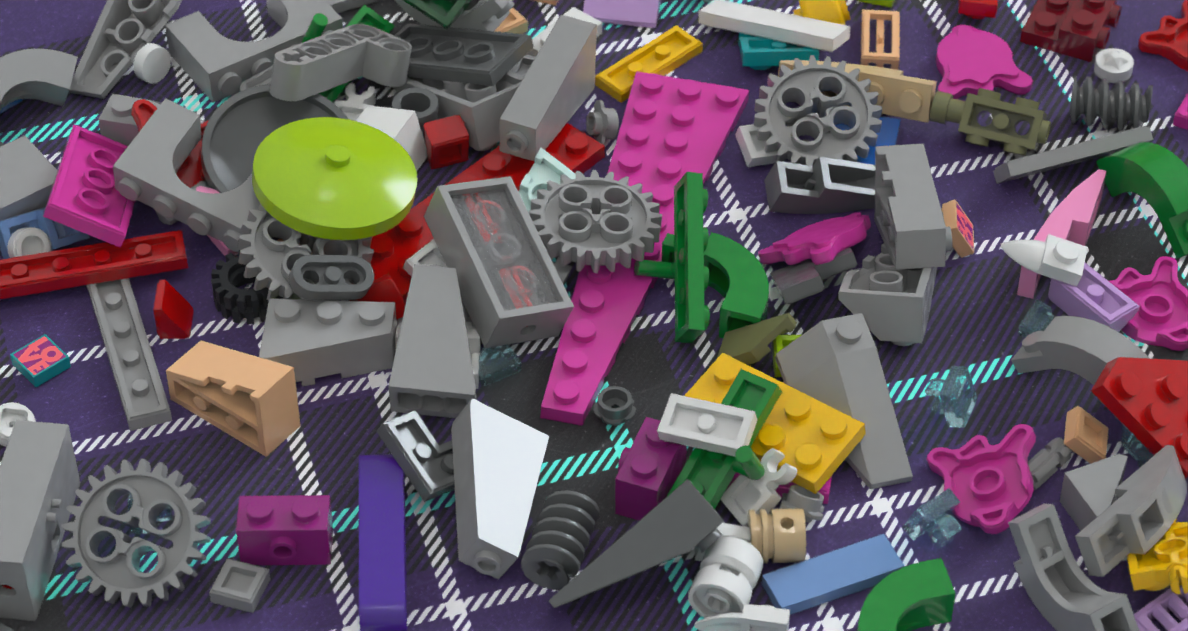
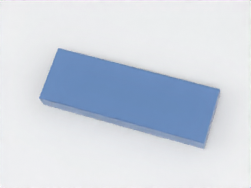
M885 534L763 574L762 586L774 607L790 610L791 615L876 586L882 579L892 572L905 567Z

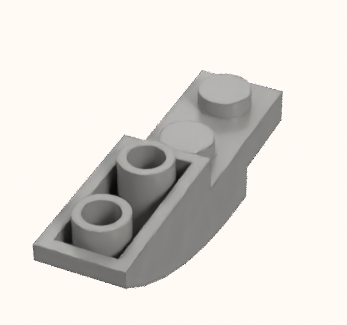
M1166 445L1115 488L1118 500L1075 535L1090 576L1104 577L1130 553L1145 554L1161 539L1178 517L1187 494V483L1174 445Z

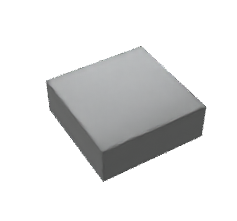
M227 558L209 592L211 602L253 613L270 581L269 569Z

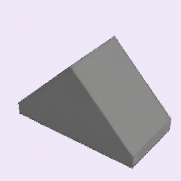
M1117 454L1065 472L1060 503L1080 531L1117 500L1115 488L1123 483L1128 456Z

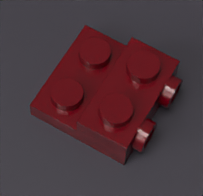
M1038 0L1021 30L1020 42L1092 62L1098 49L1104 50L1106 48L1111 32L1110 27L1116 28L1122 6L1117 5V0Z

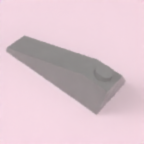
M107 0L74 73L69 92L104 99L134 63L137 52L155 38L179 9L182 0Z
M883 243L879 255L876 257L868 255L862 260V268L859 271L851 269L844 275L838 292V300L853 314L862 313L869 330L879 340L891 341L899 346L922 343L929 318L937 267L896 270Z
M862 313L822 320L776 353L775 360L786 385L865 424L866 435L845 460L869 489L912 481V471L877 348Z

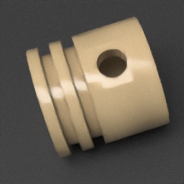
M803 508L771 509L770 514H767L765 509H760L759 514H755V510H748L747 527L750 529L749 543L760 552L763 563H768V559H772V563L805 561L806 525Z

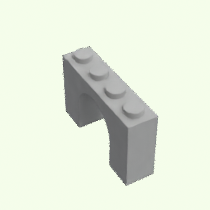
M266 0L268 14L282 29L275 35L263 40L241 42L228 39L219 34L199 11L165 24L170 55L210 101L214 103L240 92L242 82L273 66L275 53L302 43V39L315 14L321 13L328 18V23L322 35L343 28L342 17L325 0Z
M165 98L113 165L115 189L125 198L133 201L138 200L152 207L161 216L166 218L173 217L187 224L194 232L200 235H209L222 241L232 251L238 252L240 249H237L239 235H241L242 223L247 221L249 210L251 208L258 210L260 204L253 190L252 174L239 187L224 193H203L185 185L177 177L176 173L201 139L200 115Z

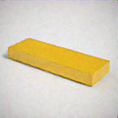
M676 25L595 76V85L622 103L629 98L636 71L665 76L703 51V43Z

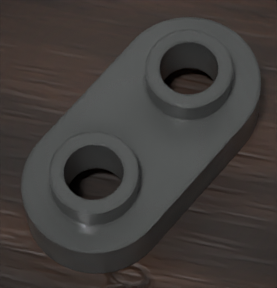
M305 255L296 260L289 273L288 280L293 292L307 300H358L368 293L374 281V271L366 260L354 255ZM304 279H310L314 282V284H310L306 282ZM344 279H350L354 284H348Z

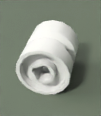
M731 536L718 538L706 549L700 564V570L697 572L690 588L688 600L692 608L704 618L724 613H742L744 603L749 604L751 600L752 590L755 588L763 569V558L760 552L753 545L742 539Z

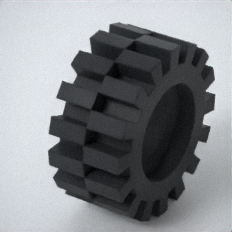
M232 253L225 256L226 263L219 260L216 263V269H213L211 273L213 297L217 311H221L225 319L232 316L233 322L240 324L242 318H246L247 325L254 324V318L258 317L261 323L265 322L269 302L267 300L269 289L265 287L255 291L254 289L238 288L245 284L255 283L256 277L245 278L246 265L239 264V256L234 257ZM278 295L274 299H283V297Z

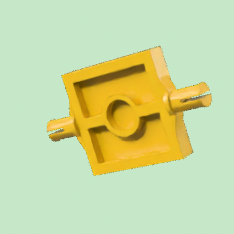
M1175 519L1168 531L1145 554L1130 553L1127 556L1134 591L1142 589L1158 591L1170 585L1171 590L1175 594L1181 595L1179 586H1183L1184 594L1188 592V522H1176Z

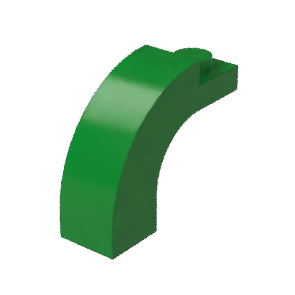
M1150 142L1134 144L1097 160L1096 163L1099 169L1107 171L1105 183L1111 197L1124 192H1133L1144 198L1156 212L1176 258L1188 255L1187 165L1168 149Z
M711 232L707 248L704 251V266H707L709 269L708 286L714 288L724 297L720 307L719 337L724 338L725 332L767 320L769 283L763 266L748 249L730 238ZM667 233L662 243L663 262L673 263L675 261L673 234Z
M942 558L905 566L882 579L864 601L860 611L857 631H913L926 626L951 622L956 593Z

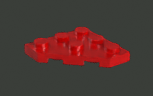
M1118 357L1108 362L1091 392L1153 455L1157 454L1166 445H1174L1185 479L1188 478V361Z

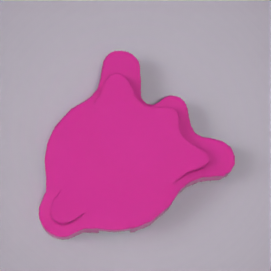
M958 25L953 27L951 33L943 38L938 45L936 65L943 77L938 86V91L953 94L954 99H959L968 93L977 95L978 88L993 91L994 87H1001L1018 95H1024L1032 88V78L1016 67L1008 44L1002 38L992 33L978 30L970 25Z
M860 212L845 217L823 220L801 228L785 239L774 242L772 246L758 252L760 262L762 264H771L784 261L787 265H793L806 259H811L814 265L828 263L834 260L839 252L856 245L866 238L867 230L871 227L869 215H861Z
M1168 256L1159 257L1149 275H1141L1134 268H1125L1116 280L1109 282L1140 306L1139 311L1121 329L1127 336L1144 344L1182 351L1188 349V290L1178 280V263L1175 258Z
M1019 424L1014 426L997 445H989L985 436L977 435L959 449L938 447L931 450L927 455L928 465L933 472L943 478L944 493L953 514L964 523L980 527L988 534H997L1005 531L1009 527L1008 522L1026 507L1033 493V476L1027 460L1029 452L1036 442V436L1031 426Z

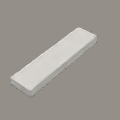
M714 0L699 10L698 23L701 25L833 52L850 39V26L725 0Z

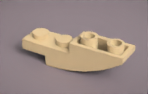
M794 60L780 61L779 70L782 64L793 70ZM800 60L804 66L809 64V61ZM817 61V64L823 65L824 61ZM831 62V66L837 67L840 62ZM846 63L845 72L848 74L856 68L860 70L858 82L866 79L871 80L868 92H878L879 96L875 105L882 106L881 114L922 122L930 121V111L937 81L904 76L901 70ZM828 90L821 92L823 95L828 97L837 96V94L833 91Z

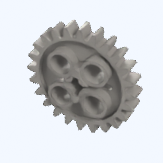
M810 55L809 64L806 66L798 58H795L793 70H790L783 64L780 65V77L769 74L768 86L760 87L759 97L761 99H756L754 111L757 114L754 117V126L760 127L757 134L758 140H767L765 152L770 153L777 150L776 161L788 159L791 161L790 163L813 166L819 156L857 162V155L866 159L869 153L868 146L876 145L878 137L876 133L880 132L882 121L878 119L881 118L882 106L875 105L879 94L878 92H868L871 80L866 79L858 82L860 70L856 68L848 74L845 72L846 61L844 60L837 67H832L830 56L825 58L823 65L817 64L814 55ZM829 90L836 93L837 96L828 97L821 92ZM795 102L801 107L793 109L787 107L785 103ZM843 123L849 125L851 129L840 130L835 125ZM801 135H809L813 137L815 140L812 142H805L800 140L798 137Z
M593 170L590 177H585L580 171H576V178L573 180L563 174L560 177V184L549 180L547 182V190L538 189L537 199L531 200L529 215L550 258L561 256V266L564 267L573 261L576 262L577 271H581L585 265H591L593 272L598 273L600 265H606L608 270L615 272V263H620L624 267L630 268L631 258L642 262L644 260V252L652 253L654 251V243L659 242L662 214H659L660 205L659 203L652 202L653 194L651 192L642 193L641 183L631 187L628 186L629 177L627 176L616 181L614 180L613 172H609L605 178L599 177L597 170Z
M259 204L258 210L253 208L249 210L247 221L242 223L241 235H239L237 249H240L238 262L239 264L246 265L244 277H256L253 288L255 291L267 287L269 289L268 301L269 298L274 299L278 295L283 297V299L307 300L293 292L288 280L294 263L302 256L311 254L354 255L363 258L370 264L374 250L369 248L372 237L356 240H330L310 236L282 224L270 215L261 204ZM274 237H275V238H280V239H282V240H284V241L279 242V241H275V240H273V239H271V238H274ZM307 278L304 279L306 282L314 284L312 280ZM344 279L348 284H354L352 280Z
M125 459L122 460L121 473L118 474L110 466L106 465L104 466L106 479L101 482L90 475L88 479L93 489L89 493L76 489L75 493L83 502L80 506L67 505L66 507L70 513L76 516L74 522L63 523L61 526L66 531L73 533V538L61 543L62 547L76 552L66 563L72 568L82 566L83 568L75 577L76 580L85 583L93 579L88 591L97 596L106 588L105 601L111 604L115 603L120 594L122 603L126 607L133 606L136 595H138L139 600L146 607L151 606L152 593H156L162 600L167 601L169 600L168 586L172 585L183 591L185 587L180 577L184 573L192 577L198 575L190 565L192 560L205 561L207 558L197 550L198 544L211 542L209 536L199 532V528L210 524L211 520L207 516L196 514L206 503L201 498L190 500L197 488L192 483H187L180 487L184 475L176 470L167 477L168 467L161 462L151 472L150 463L146 459H141L137 470L134 471L131 463ZM125 494H132L133 505L131 509L125 514L117 515L115 504L118 498ZM165 509H173L175 512L173 524L167 529L158 530L156 520L159 513ZM106 517L134 529H139L140 527L153 536L172 541L173 547L167 549L139 537L132 538L120 530L101 525L100 519ZM108 536H114L116 539L114 552L108 557L101 558L98 553L100 542ZM156 551L158 555L156 567L150 572L142 573L139 566L140 559L145 553Z

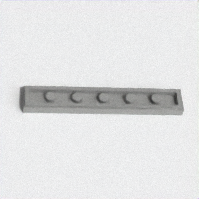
M129 278L86 285L130 431L172 421L170 407Z

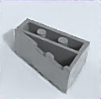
M924 144L875 146L874 221L896 270L945 267L946 251L952 250L950 226H945L943 212L938 200Z
M269 298L259 357L294 367L295 382L301 381L302 387L315 384V378L340 373L341 378H347L391 369L396 352L395 335L397 319L395 302Z

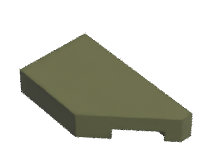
M786 313L725 332L717 358L722 353H725L747 365L759 362L771 351L768 344L778 335L791 333L795 329L797 322L790 313Z

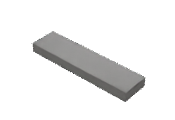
M1142 126L1007 161L996 167L993 173L996 183L999 184L1107 156L1140 142H1150L1153 140L1150 127Z

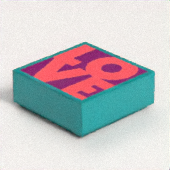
M46 334L10 354L12 365L35 387L71 367L69 356Z

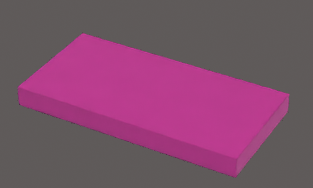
M73 125L43 217L121 248L127 234L135 201L125 198L115 189L113 165L128 146L78 125Z

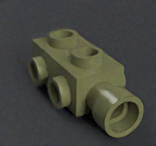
M978 88L977 95L968 93L966 101L954 99L953 94L937 91L930 111V121L946 125L947 121L960 124L958 131L966 135L965 142L988 147L989 140L1004 144L1003 151L1021 156H1026L1027 149L1037 152L1039 143L1046 144L1051 127V122L1046 121L1047 113L1038 110L1039 102L1017 97L1015 104L1000 101L1001 93ZM984 112L992 115V122L988 126H981L978 122L979 116ZM1022 121L1030 124V131L1026 135H1018L1016 132V126Z

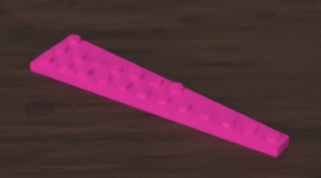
M636 71L608 173L613 172L614 180L616 181L625 176L629 177L628 186L630 187L641 183L642 193L651 192L653 194L652 202L659 203L660 205L659 214H662L659 242L654 243V251L652 253L644 252V260L662 261V243L667 233L674 235V186L686 172L702 173L703 184L705 180L708 181L718 155L720 156L725 148L726 139L730 131L733 132L748 102L749 90ZM631 258L630 268H626L620 263H615V272L608 270L606 265H600L598 273L593 272L591 265H585L579 271L571 299L574 308L564 324L541 405L540 418L583 426L604 385V378L609 375L615 363L616 354L621 344L625 343L636 315L640 314L650 288L654 287L658 277L635 275V259Z

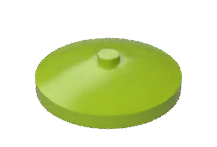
M316 117L294 121L279 127L260 143L253 161L252 185L255 195L264 209L289 228L323 239L356 240L384 233L399 224L406 217L415 199L417 172L407 151L386 133L367 124L349 119Z

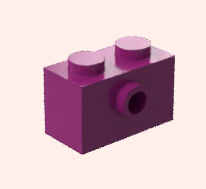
M646 417L631 448L625 447L621 453L618 463V474L615 478V514L640 521L667 497L686 464V445L659 439L657 430L661 422L660 420Z
M330 495L239 496L236 535L240 562L251 565H331L333 522Z

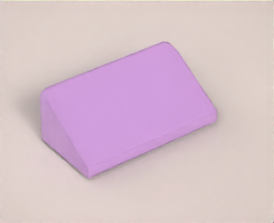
M584 0L583 12L602 23L656 28L661 0Z
M1087 263L1084 264L1083 274L1077 287L1052 278L1050 281L1048 297L1069 316L1094 320L1118 332L1134 317L1140 308L1138 304Z

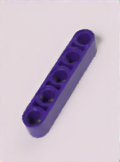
M392 454L359 455L360 631H407L405 473Z

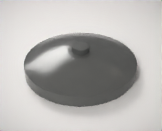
M271 84L243 90L223 102L213 113L206 125L201 148V164L205 179L209 187L217 190L219 193L233 190L243 184L252 174L257 148L270 133L279 127L307 118L333 117L348 119V117L333 102L320 94H315L299 101H284L270 94Z

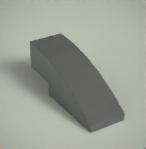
M820 156L813 166L776 161L764 180L770 212L830 214L875 208V165Z

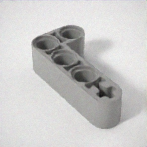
M354 24L275 53L270 94L284 101H299L359 77H365L384 86H403L407 80L412 45L401 38L369 25Z

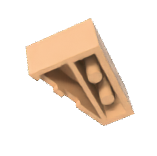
M199 341L166 370L169 394L172 401L265 457L301 426L294 367L205 341Z

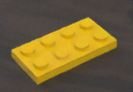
M722 353L684 396L721 404L741 369L778 384L782 394L750 448L760 462L764 454L772 448L782 452L785 457L779 462L777 471L785 463L795 467L798 472L791 482L816 494L866 435L865 424Z

